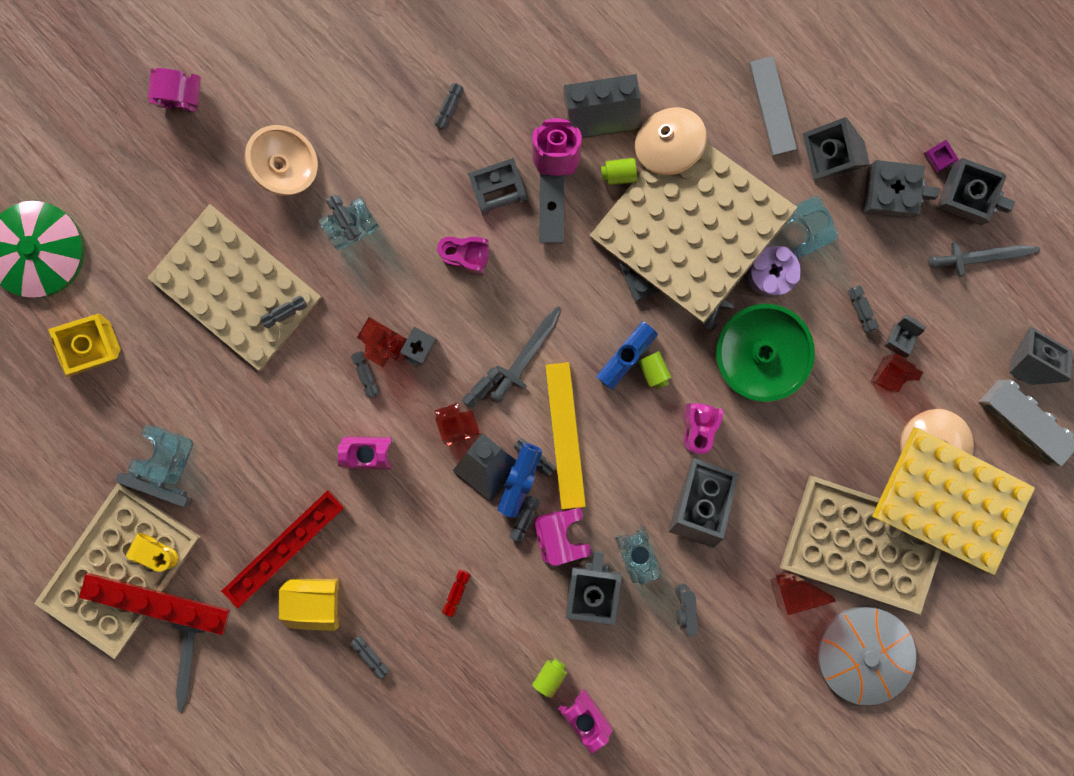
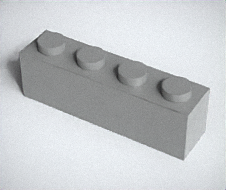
M1010 379L997 380L979 402L1051 466L1061 467L1074 453V434L1066 428L1062 429L1056 423L1057 419L1052 414L1043 412L1038 407L1039 403L1034 398L1025 396L1019 391L1021 388L1017 383Z

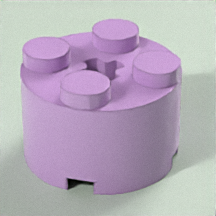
M767 247L746 272L747 282L757 294L769 298L778 297L793 289L800 280L799 261L787 247ZM776 269L777 274L770 275L769 271Z

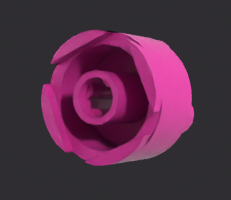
M151 68L148 89L149 103L165 109H172L173 105L174 107L181 108L183 111L196 112V107L199 104L201 76L191 73L190 78L186 77L183 71L156 68L154 70Z
M561 118L548 119L543 122L542 126L538 129L536 127L533 131L532 159L540 174L560 176L565 174L571 175L575 172L581 157L582 135L577 127L574 128L571 125L570 121Z

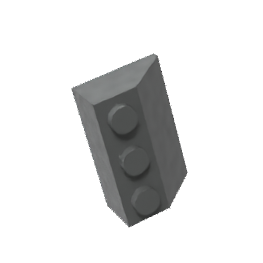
M637 74L564 85L563 94L567 119L574 128L577 127L580 130L582 138L638 130L642 127L641 98Z

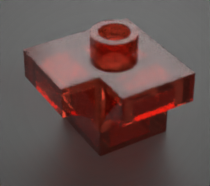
M368 317L357 336L365 344L364 357L382 367L385 366L390 357L397 361L401 354L400 351L407 338Z
M894 353L893 355L883 357L871 382L891 393H896L901 390L906 381H919L923 372L918 370L916 365L908 362L906 358Z
M458 403L434 410L441 439L446 446L480 435L473 410L461 412Z

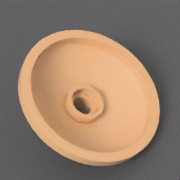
M674 107L661 110L649 117L639 129L635 140L636 155L640 163L652 173L659 175L681 173L693 166L702 156L707 143L706 128L701 118L688 109Z
M282 125L263 127L252 135L245 148V164L250 176L261 188L272 194L280 196L299 194L306 190L316 177L318 161L313 146L300 132ZM273 164L279 165L280 170L276 169Z
M931 409L915 415L907 423L901 435V453L913 427H916L973 455L974 441L970 428L961 417L947 410Z

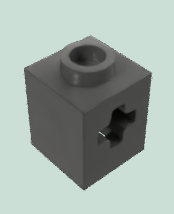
M414 327L400 351L405 355L403 360L414 366H417L418 362L424 365L438 339ZM420 342H422L421 347L424 348L423 352H417L416 354H414L415 349L412 348L413 344H419Z

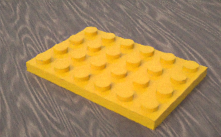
M913 427L872 517L987 573L995 575L1035 487L920 428Z

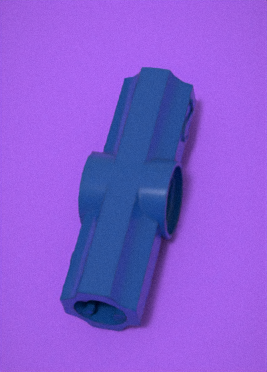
M642 321L596 375V378L612 390L658 336V333L650 325ZM623 349H629L633 352L631 362H625L621 359Z
M531 443L522 444L515 465L511 467L505 483L506 488L498 505L497 511L501 512L502 515L517 518L525 495H528L535 477L534 472L542 456L543 450Z

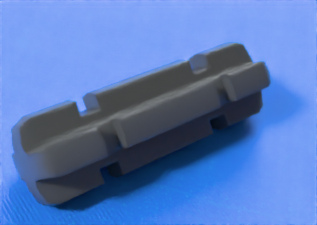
M457 83L451 84L450 94L446 95L439 111L440 115H437L434 122L437 128L447 129L449 118H452L459 103L458 98H461L464 92L461 85Z
M332 195L326 200V203L330 209H333L332 213L341 229L345 230L346 238L351 241L355 240L361 235L358 227L354 226L355 222L347 208L343 207V201L340 196Z
M859 285L849 289L848 293L850 298L855 301L853 305L859 319L864 322L862 326L865 332L877 329L879 325L876 318L873 319L872 317L874 313L867 297H863L865 293L862 286Z
M297 296L292 299L291 303L288 301L272 310L271 314L266 313L261 316V322L265 328H270L276 325L275 322H281L296 314L297 310L305 309L307 303L302 296Z
M359 351L352 354L351 358L357 366L356 371L362 386H365L366 396L368 398L377 396L380 392L377 385L374 384L375 379L370 366L365 362L367 359L364 352Z
M491 368L486 373L488 376L486 378L483 376L471 389L472 392L470 394L467 393L462 398V402L468 408L472 409L478 403L477 400H481L494 387L492 384L494 382L497 383L502 378V374L496 368Z
M520 438L514 444V449L520 452L522 444L528 442ZM542 455L536 468H540V471L548 477L554 472L555 466L551 462H547L546 458Z
M533 496L526 498L524 503L526 506L525 508L522 507L515 523L516 528H513L510 538L516 542H523L526 535L524 532L525 530L528 531L534 518V510H537L540 500Z
M357 636L350 643L355 652H359L358 655L365 664L374 670L373 673L378 679L383 678L389 672L388 667L384 663L381 664V659L369 645H366V641L362 636Z

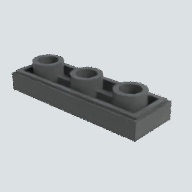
M540 174L539 243H564V175ZM549 204H554L556 206V209L554 211L548 210L547 206Z
M128 470L127 474H117L115 482L176 505L190 508L193 501L192 498L186 496L187 491L176 487L172 491L164 488L165 483L155 479H151L150 482L141 479L142 475L134 471Z

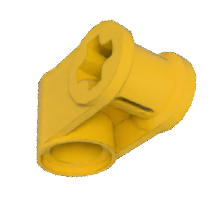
M143 533L136 534L126 554L128 559L158 572L172 569L179 560L176 550Z

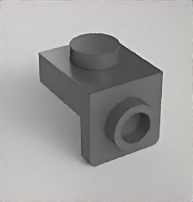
M905 315L893 326L885 347L906 359L911 354L918 336L925 331L926 326L916 319Z

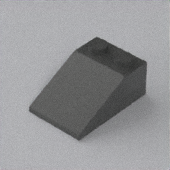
M693 458L674 508L668 532L712 548L717 546L724 539L738 474Z

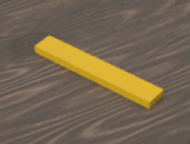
M569 362L545 365L561 509L586 507Z

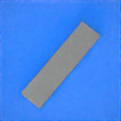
M774 57L751 61L749 68L771 156L793 152L797 148Z

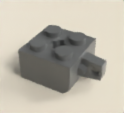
M962 158L952 164L936 209L970 222L984 225L990 222L993 213H997L998 210L1005 213L1012 211L1016 201L1003 196L1004 192L1001 190L1006 179L1004 173Z
M876 160L868 166L863 213L913 218L920 214V207L924 203V199L936 200L938 198L939 188L926 186V181H923L924 165Z
M594 551L592 563L586 562V567L572 565L565 611L566 618L615 625L621 573L608 570V565H603L604 552ZM592 590H596L597 594H599V596L594 597V600H591L587 594L591 593Z

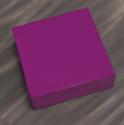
M947 139L923 153L936 174L959 160Z

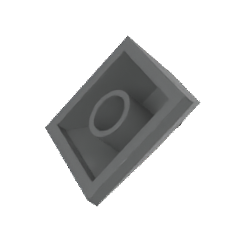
M847 117L803 133L814 180L848 173L870 165L865 141Z
M1030 327L1011 358L1009 373L1016 379L1023 380L1029 385L1068 382L1071 379L1073 350Z
M482 433L453 471L491 501L506 482L510 469L515 465L516 459L486 434Z

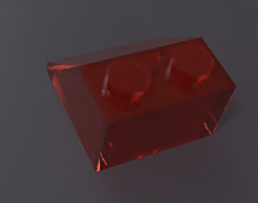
M790 571L775 574L776 578L770 579L777 607L787 615L836 602L834 596L798 575L790 574Z

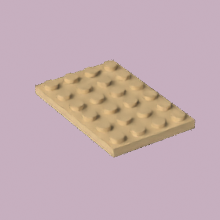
M211 204L207 206L148 276L150 281L258 371L264 368L322 298V296ZM297 296H302L307 303L305 309L297 310L296 314L281 322H275L276 325L270 328H265L260 318L266 313L271 314L272 310L288 301L291 303L292 299Z
M809 476L780 568L921 615L941 550L872 517L880 498Z
M117 483L34 604L113 659H116L146 615L79 598L85 574L92 573L163 592L200 539V536L128 486ZM143 533L176 550L179 560L172 569L158 572L128 559L126 554L136 534Z

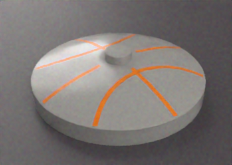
M859 606L839 613L826 625L818 642L817 662L823 679L837 695L855 704L876 705L893 699L908 685L915 670L916 649L909 630L897 617L876 607Z

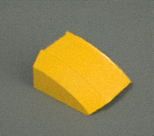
M95 314L48 329L51 343L65 378L99 367L118 358L121 349L111 322L101 314Z
M287 579L279 589V620L287 628L336 631L339 627V618H337L339 579Z

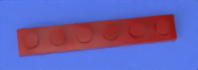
M327 490L224 587L221 592L237 609L241 607L335 518L345 506L330 490Z
M92 573L85 574L79 595L81 599L219 635L225 633L230 609Z

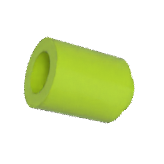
M627 158L605 161V166H601L602 181H607V185L637 182L635 159Z
M659 351L637 361L649 387L655 386L657 390L670 384L668 379L672 376Z
M556 658L553 661L547 659L532 686L541 694L553 698L568 674L565 670L566 665Z

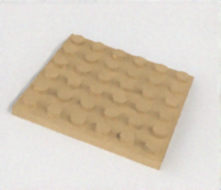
M706 143L705 150L699 160L681 173L659 175L644 168L637 177V182H633L589 236L704 324L797 211V206L713 146Z

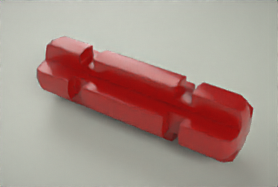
M465 570L458 571L455 578L456 582L454 581L447 598L448 602L445 603L442 610L444 615L454 617L457 610L456 606L459 605L465 591V584L468 583L471 576L469 572Z

